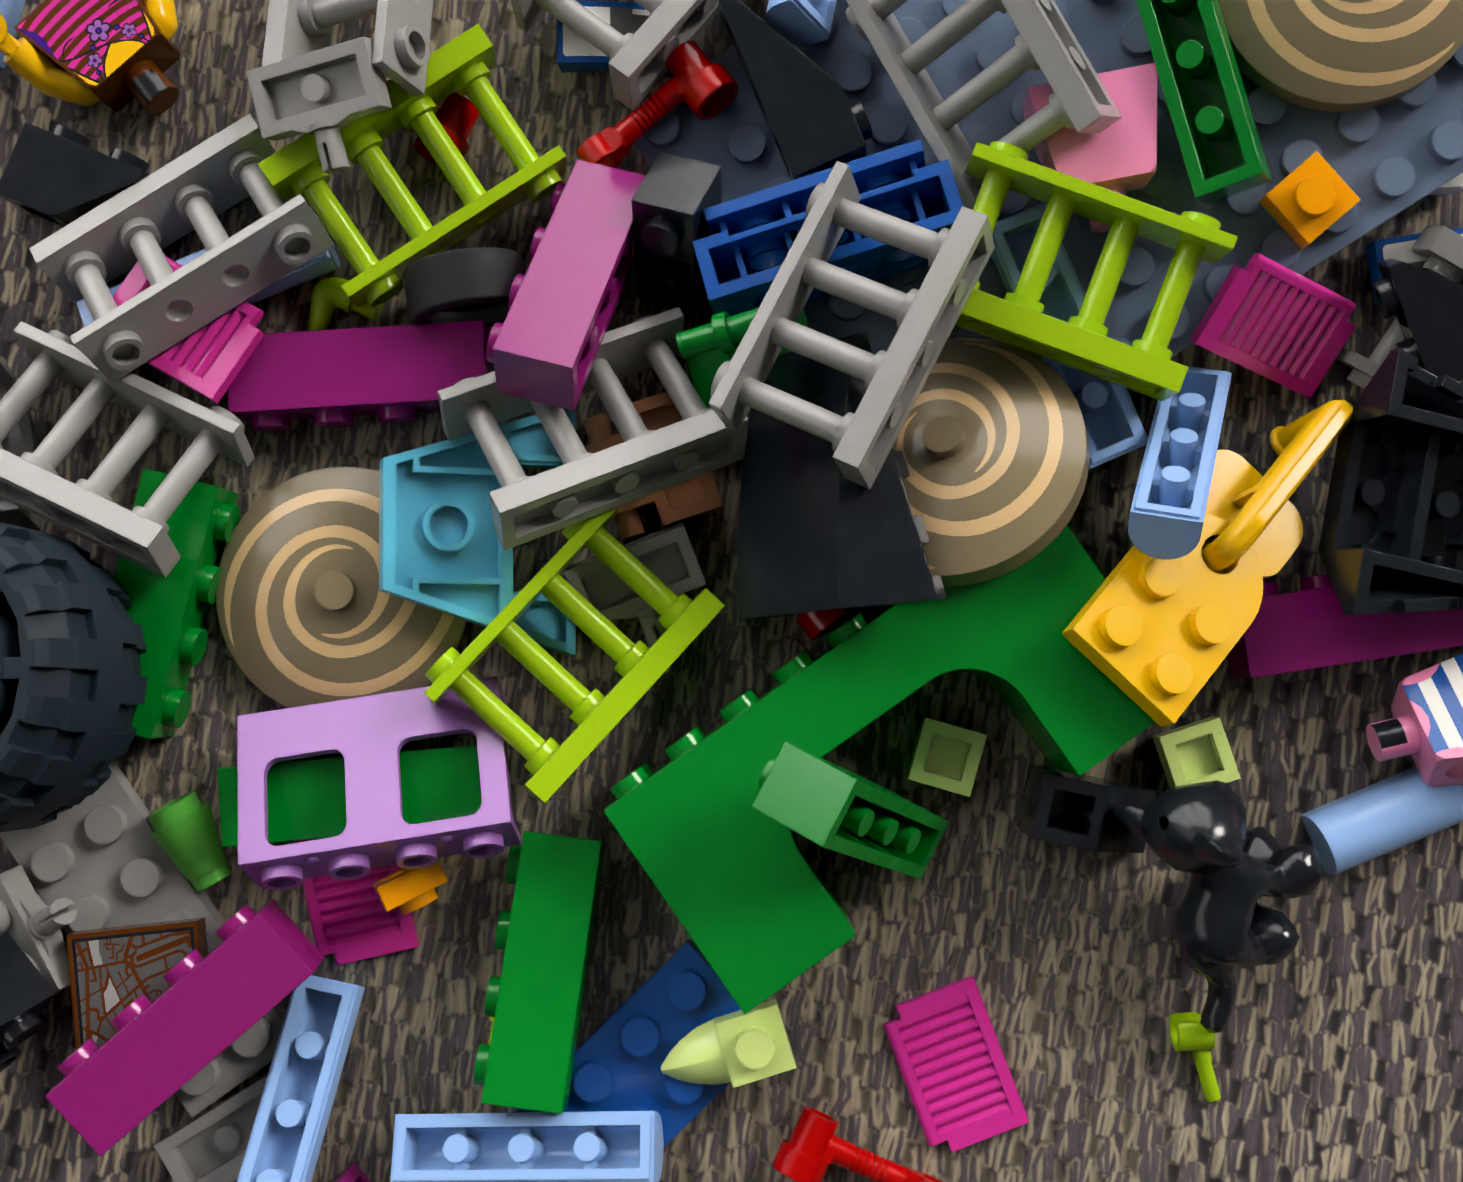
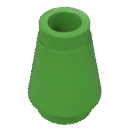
M195 791L186 793L164 804L146 816L153 828L148 833L149 836L184 877L192 883L196 892L214 885L232 872L226 862L227 858L209 801L201 803Z

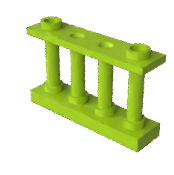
M479 23L430 54L424 95L414 97L390 79L386 84L392 109L357 118L347 127L341 129L348 161L350 160L352 164L360 163L411 239L410 242L380 261L378 260L327 185L330 181V176L322 173V165L314 134L305 133L258 163L263 173L284 201H287L294 195L301 194L319 217L357 273L356 277L341 286L357 308L367 301L371 307L378 306L400 292L404 287L400 280L403 279L402 274L408 265L423 257L446 251L527 197L532 203L541 201L554 192L558 183H563L560 176L567 172V156L560 145L539 157L488 81L491 77L490 70L496 67L493 44ZM458 92L461 96L468 95L518 170V172L487 192L435 116L438 110L436 105L452 93ZM402 126L407 130H415L465 205L434 226H432L381 150L384 146L382 139Z
M993 141L987 146L976 142L964 173L983 180L973 210L989 216L992 233L1009 190L1045 202L1047 205L1014 293H1006L1005 298L1002 299L980 291L981 283L977 281L955 325L1160 401L1178 394L1189 367L1171 360L1173 352L1168 349V345L1201 259L1215 264L1234 249L1238 236L1220 230L1221 223L1206 214L1185 211L1180 216L1028 161V154L1015 145ZM1072 213L1111 226L1079 313L1077 316H1070L1068 322L1043 314L1044 305L1039 301ZM1139 236L1172 248L1175 251L1142 339L1134 340L1132 346L1106 337L1108 328L1103 324L1135 239Z
M618 507L565 527L561 533L569 541L461 654L453 647L448 649L425 674V677L433 684L424 694L433 704L437 705L452 691L527 760L524 767L532 776L523 786L542 803L548 801L725 606L707 588L698 594L693 601L684 592L678 597L616 540L605 527L614 518ZM586 547L661 615L657 621L666 630L650 648L641 640L634 644L560 576ZM541 594L617 663L613 669L622 678L606 696L597 688L590 692L515 623ZM496 642L573 711L569 718L578 726L561 745L552 737L545 741L469 671Z

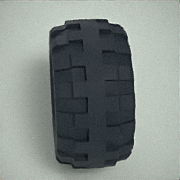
M0 523V832L35 828L56 820L58 813L71 809L73 805H79L87 796L96 792L110 778L111 770L108 768L109 764L112 761H116L117 756L126 755L137 730L132 726L137 705L145 703L148 678L141 676L140 654L146 653L141 624L134 623L133 617L128 615L127 611L132 607V601L121 584L113 578L109 570L103 569L102 565L90 559L89 551L70 540L7 523Z

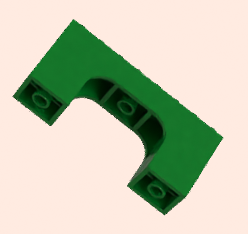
M1067 525L1033 559L1002 576L966 586L944 587L947 599L881 605L882 611L868 621L864 619L861 613L852 616L824 636L831 647L820 655L811 659L806 651L801 652L772 673L778 684L757 698L750 688L719 710L720 715L725 720L722 724L706 735L697 725L664 750L670 758L668 762L655 771H652L645 762L609 789L615 799L603 810L744 1014L751 1011L857 935L847 913L796 842L790 828L752 807L760 791L759 779L761 773L770 759L780 753L785 741L818 757H823L930 680L954 670L970 672L990 683L1002 696L1051 767L1077 776L1087 772L1155 723L1147 713L1061 634L1105 580L1102 573Z

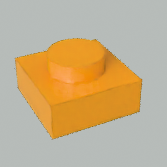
M1316 151L1270 190L1259 202L1301 249H1304L1361 201V199Z
M438 860L434 865L426 868H402L372 883L387 912L399 906L402 915H405L436 900L438 895L435 888L448 882V879Z

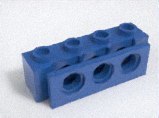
M920 139L844 163L850 166L861 197L859 204L886 214L894 212L889 215L939 233L943 228L951 229L963 206L949 160L925 166L924 150ZM833 167L704 209L713 235L692 242L708 299L715 314L727 311L730 316L760 307L806 220V207L812 191L819 183L826 182ZM845 229L827 263L876 281L927 265L928 260ZM813 288L807 302L831 294Z

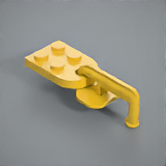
M1328 401L1285 427H1275L1271 431L1269 439L1273 450L1279 457L1264 476L1239 454L1230 450H1217L1201 538L1196 548L1183 557L1168 560L1148 556L1133 545L1061 633L1160 727L1176 723L1255 619L1263 596V578L1277 574L1300 545L1303 537V522L1298 510L1288 499L1349 423L1353 407L1347 401Z

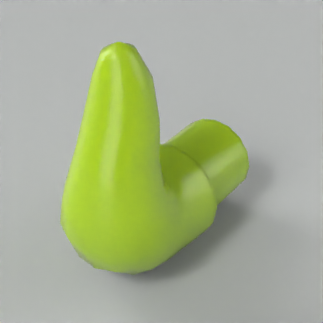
M338 277L322 279L313 287L311 293L308 331L326 330L336 308H340L349 314L355 312L375 321L384 303L371 307L367 301L357 308L341 287L349 280Z

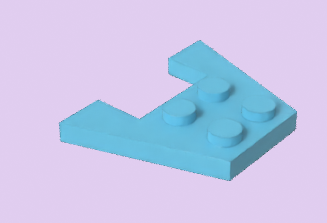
M564 409L575 429V410ZM537 415L499 425L521 467L553 469L564 465ZM473 432L449 441L444 440L387 456L379 461V591L487 627L520 591H513V548L504 551L493 526L489 492L502 487ZM541 594L515 623L541 647L568 656H575L576 625Z

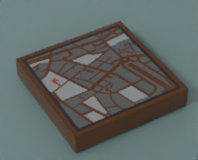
M205 917L81 930L66 935L76 1050L90 1038L101 1047L118 1032L110 1021L142 993L153 1002L171 987L163 976L195 948L203 957L208 955Z

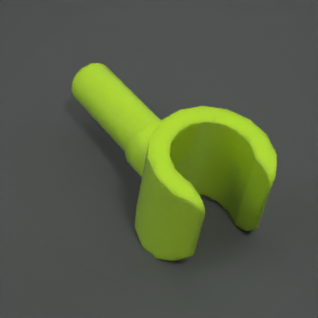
M1197 1012L1172 1013L1169 1016L1170 1040L1174 1051H1193V1060L1196 1064L1205 1100L1208 1102L1219 1100L1221 1094L1212 1066L1210 1052L1215 1046L1214 1033H1209L1200 1024L1201 1015Z

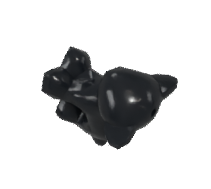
M1216 780L1171 787L1150 799L1143 809L1131 806H1115L1111 810L1115 822L1128 832L1145 840L1155 855L1175 870L1189 873L1188 884L1174 911L1172 929L1175 941L1179 946V953L1189 968L1207 979L1208 995L1201 1013L1200 1024L1209 1033L1222 1032L1228 1024L1236 993L1234 967L1244 969L1264 964H1278L1297 946L1299 935L1283 912L1257 902L1258 898L1268 896L1294 899L1309 895L1324 877L1316 846L1294 845L1282 849L1275 838L1263 826L1247 831L1245 806L1229 784Z

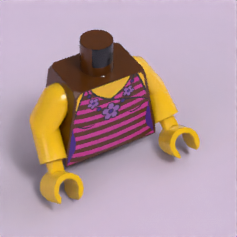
M45 0L14 27L23 36L18 40L7 32L6 21L0 14V51L5 54L3 62L46 96L85 107L94 105L101 100L115 112L120 111L136 98L151 115L164 113L178 99V89L164 74L180 58V52L171 40L178 28L174 0Z

